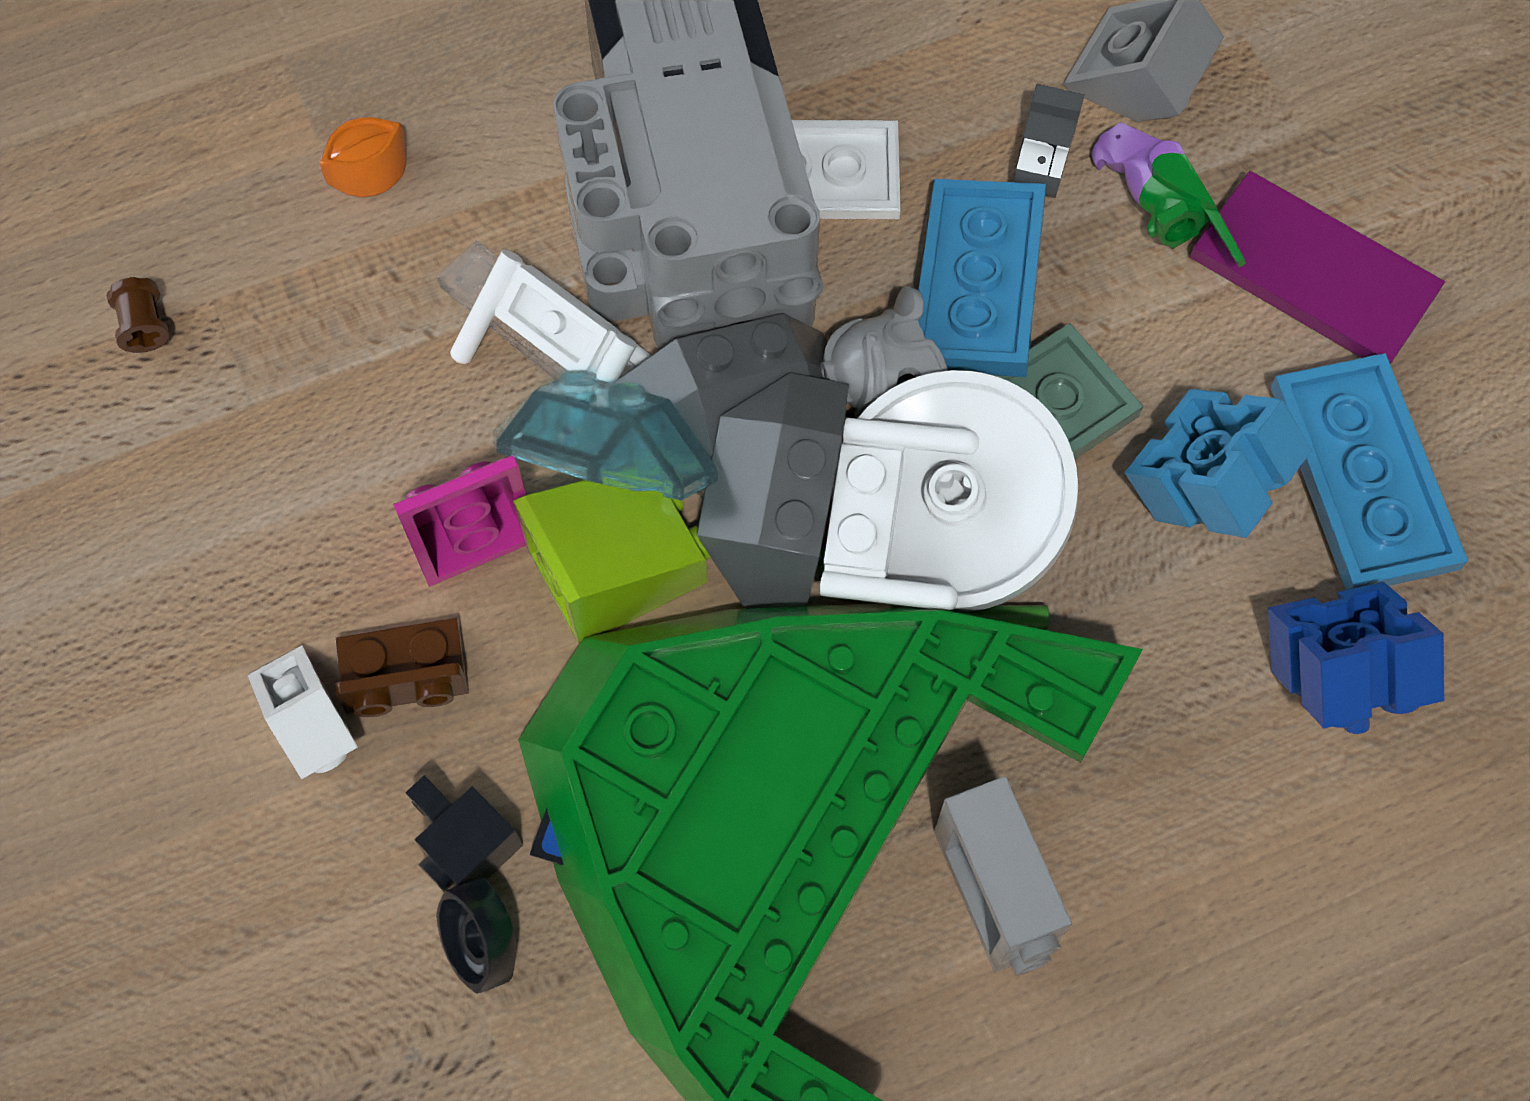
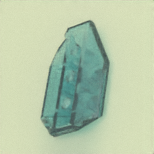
M587 370L566 371L560 375L559 380L536 389L493 431V444L497 453L507 456L514 455L516 459L595 483L633 491L654 490L662 493L663 497L683 500L718 481L717 467L670 399L647 393L644 387L639 384H614L599 380L594 372Z

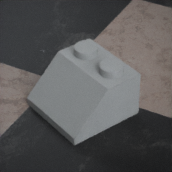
M1140 0L1110 7L1063 84L1068 91L1085 94V99L1136 122L1172 118L1180 115L1188 105L1192 92L1203 73L1210 66L1211 59L1224 36L1200 0Z

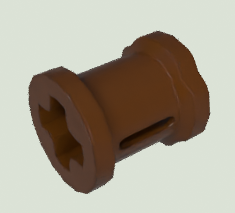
M130 277L121 279L113 283L106 294L110 307L115 309L119 328L115 333L116 343L119 348L127 352L145 353L162 347L170 336L166 323L161 321L157 308V301L161 295L159 287L155 281L149 278Z

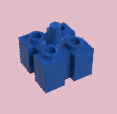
M1385 582L1338 592V600L1320 603L1313 597L1268 607L1271 672L1291 694L1296 693L1302 697V706L1323 729L1328 727L1345 728L1349 733L1362 734L1369 730L1372 708L1381 707L1390 713L1406 714L1417 710L1420 706L1444 701V633L1420 612L1407 615V601Z

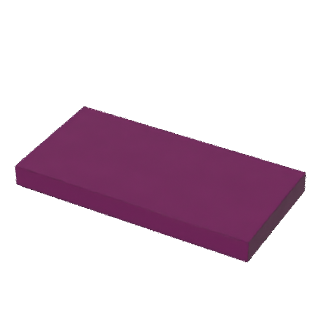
M1251 170L1219 212L1241 251L1246 264L1240 268L1238 267L1211 224L1195 244L1190 255L1191 259L1357 356L1364 358L1386 353L1390 365L1446 282Z

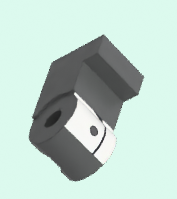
M1036 84L1017 160L1014 182L1046 184L1045 195L1056 198L1085 94Z

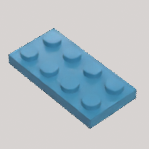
M934 179L919 292L922 295L924 307L923 315L918 322L925 339L933 340L941 351L948 371H973L989 375L1027 377L1046 184Z
M1386 353L1278 375L1274 378L1270 386L1274 398L1283 399L1312 450L1300 466L1345 590L1385 582L1391 586L1461 570L1468 562L1467 556Z

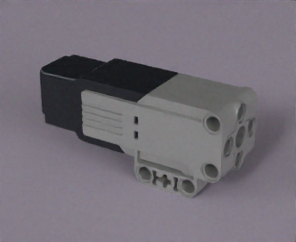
M585 0L591 61L595 80L573 83L561 89L554 99V114L565 171L564 183L569 216L590 309L607 321H619L649 315L654 341L659 350L678 338L782 313L812 327L815 321L816 298L822 293L824 288L818 269L820 211L813 198L758 0ZM608 283H618L615 285H605Z

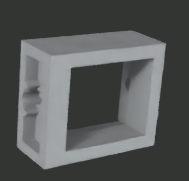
M1006 776L946 798L934 834L994 973L1012 967L1015 975L1019 976L1048 964L1052 961L1050 954L1061 948L1059 941L1070 928L1072 922Z

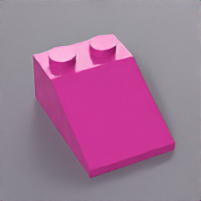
M514 455L504 457L492 463L484 461L473 464L466 468L460 476L437 486L433 484L420 486L409 492L405 499L393 504L429 587L526 546L513 502L526 495L519 466Z

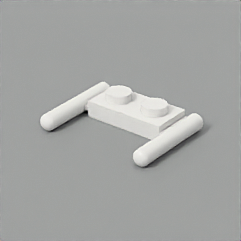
M503 249L450 351L451 357L457 363H469L494 316H496L577 378L587 380L589 385L561 434V440L567 447L579 448L582 446L611 393L612 384L619 379L637 344L630 337L618 333V328L534 266L523 263L519 255Z
M846 418L843 432L844 441L841 444L824 556L825 567L820 583V595L927 609L953 610L958 602V593L954 587L886 579V575H888L904 464V449L971 455L979 447L977 433L973 430Z

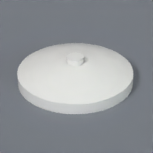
M957 370L934 372L907 380L891 388L871 403L857 418L973 430L979 437V447L971 455L904 449V464L886 579L952 586L958 593V602L951 612H974L1002 604L1020 595L1041 579L1056 562L1070 537L1075 522L1078 506L1077 468L1071 446L1060 424L1051 412L1029 392L1014 383L985 373ZM838 457V462H837V467H836V472H835V477H834V482H833V488H832V493H831V495H832V503H833V497H834V490H835V483H836L837 470H838V464H839V457Z

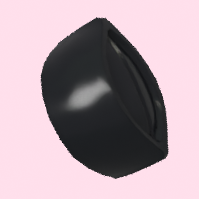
M484 877L467 881L446 890L438 903L436 917L440 941L453 971L469 989L477 994L509 982L513 977L515 966L516 938L510 915L497 892L487 878Z

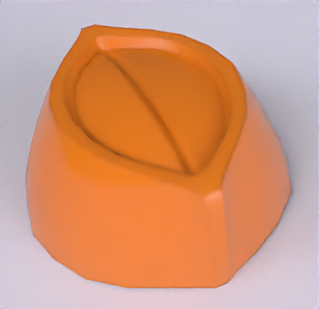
M364 117L349 120L336 128L329 136L322 159L320 160L321 171L326 183L347 195L356 197L375 196L393 187L403 176L406 167V138L401 123L381 118Z

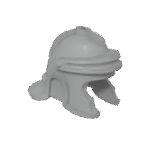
M910 286L903 287L896 298L893 309H887L882 315L866 320L860 318L852 320L839 327L829 338L824 351L823 361L820 363L822 377L825 380L849 384L847 403L852 405L856 419L878 397L891 388L910 380L908 374L918 377L934 372L948 371L941 351L933 340L925 339L918 322L923 315L924 302L921 293Z

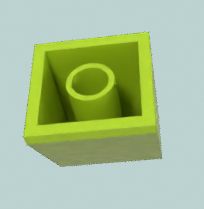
M651 463L525 495L513 501L527 550L579 645L584 637L609 633L708 583L706 560L711 557L697 537L698 527L687 528L679 514L680 511L684 510V505L676 487L669 478L660 481Z

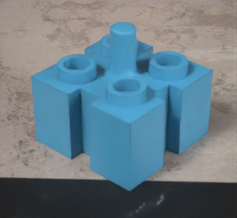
M1190 389L1165 420V424L1170 431L1163 440L1150 439L1124 473L1155 521L1189 528L1203 522L1210 532L1247 538L1273 503L1267 492L1287 485L1312 450L1283 399L1244 395L1237 405H1233L1227 393Z

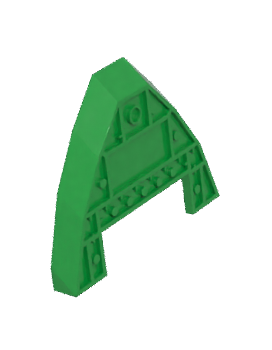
M885 603L728 609L584 637L518 741L540 819L542 821L547 808L564 865L553 863L563 893L629 1033L684 1100L882 1101L776 1037L775 1034L966 702L969 701L1081 763L1143 649L946 610Z

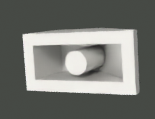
M302 645L247 675L264 719L301 779L314 772L324 773L332 770L345 760L347 753L358 748L346 722Z

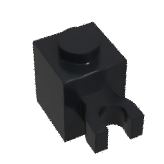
M425 775L405 792L412 800L413 806L431 823L414 839L426 856L418 865L443 892L452 885L457 886L480 877L488 879L523 846L516 830L473 786L453 804L446 799Z

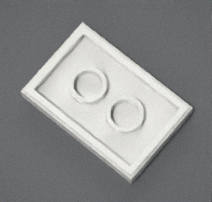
M792 120L813 198L820 211V219H900L898 121Z

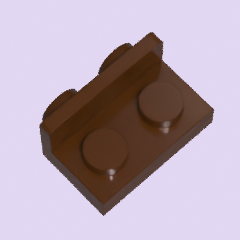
M457 618L336 638L340 682L335 683L336 698L347 714L354 713L359 717H378L391 712L392 706L417 703V705L422 707H437L452 702L454 696L469 694L461 627Z

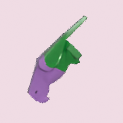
M1122 122L1099 137L1092 152L1097 169L1101 170L1106 165L1113 171L1125 174L1133 198L1152 215L1147 225L1151 238L1159 237L1164 245L1174 249L1200 234L1199 230L1208 222L1211 223L1238 267L1240 268L1246 264L1214 201L1179 142L1159 140Z

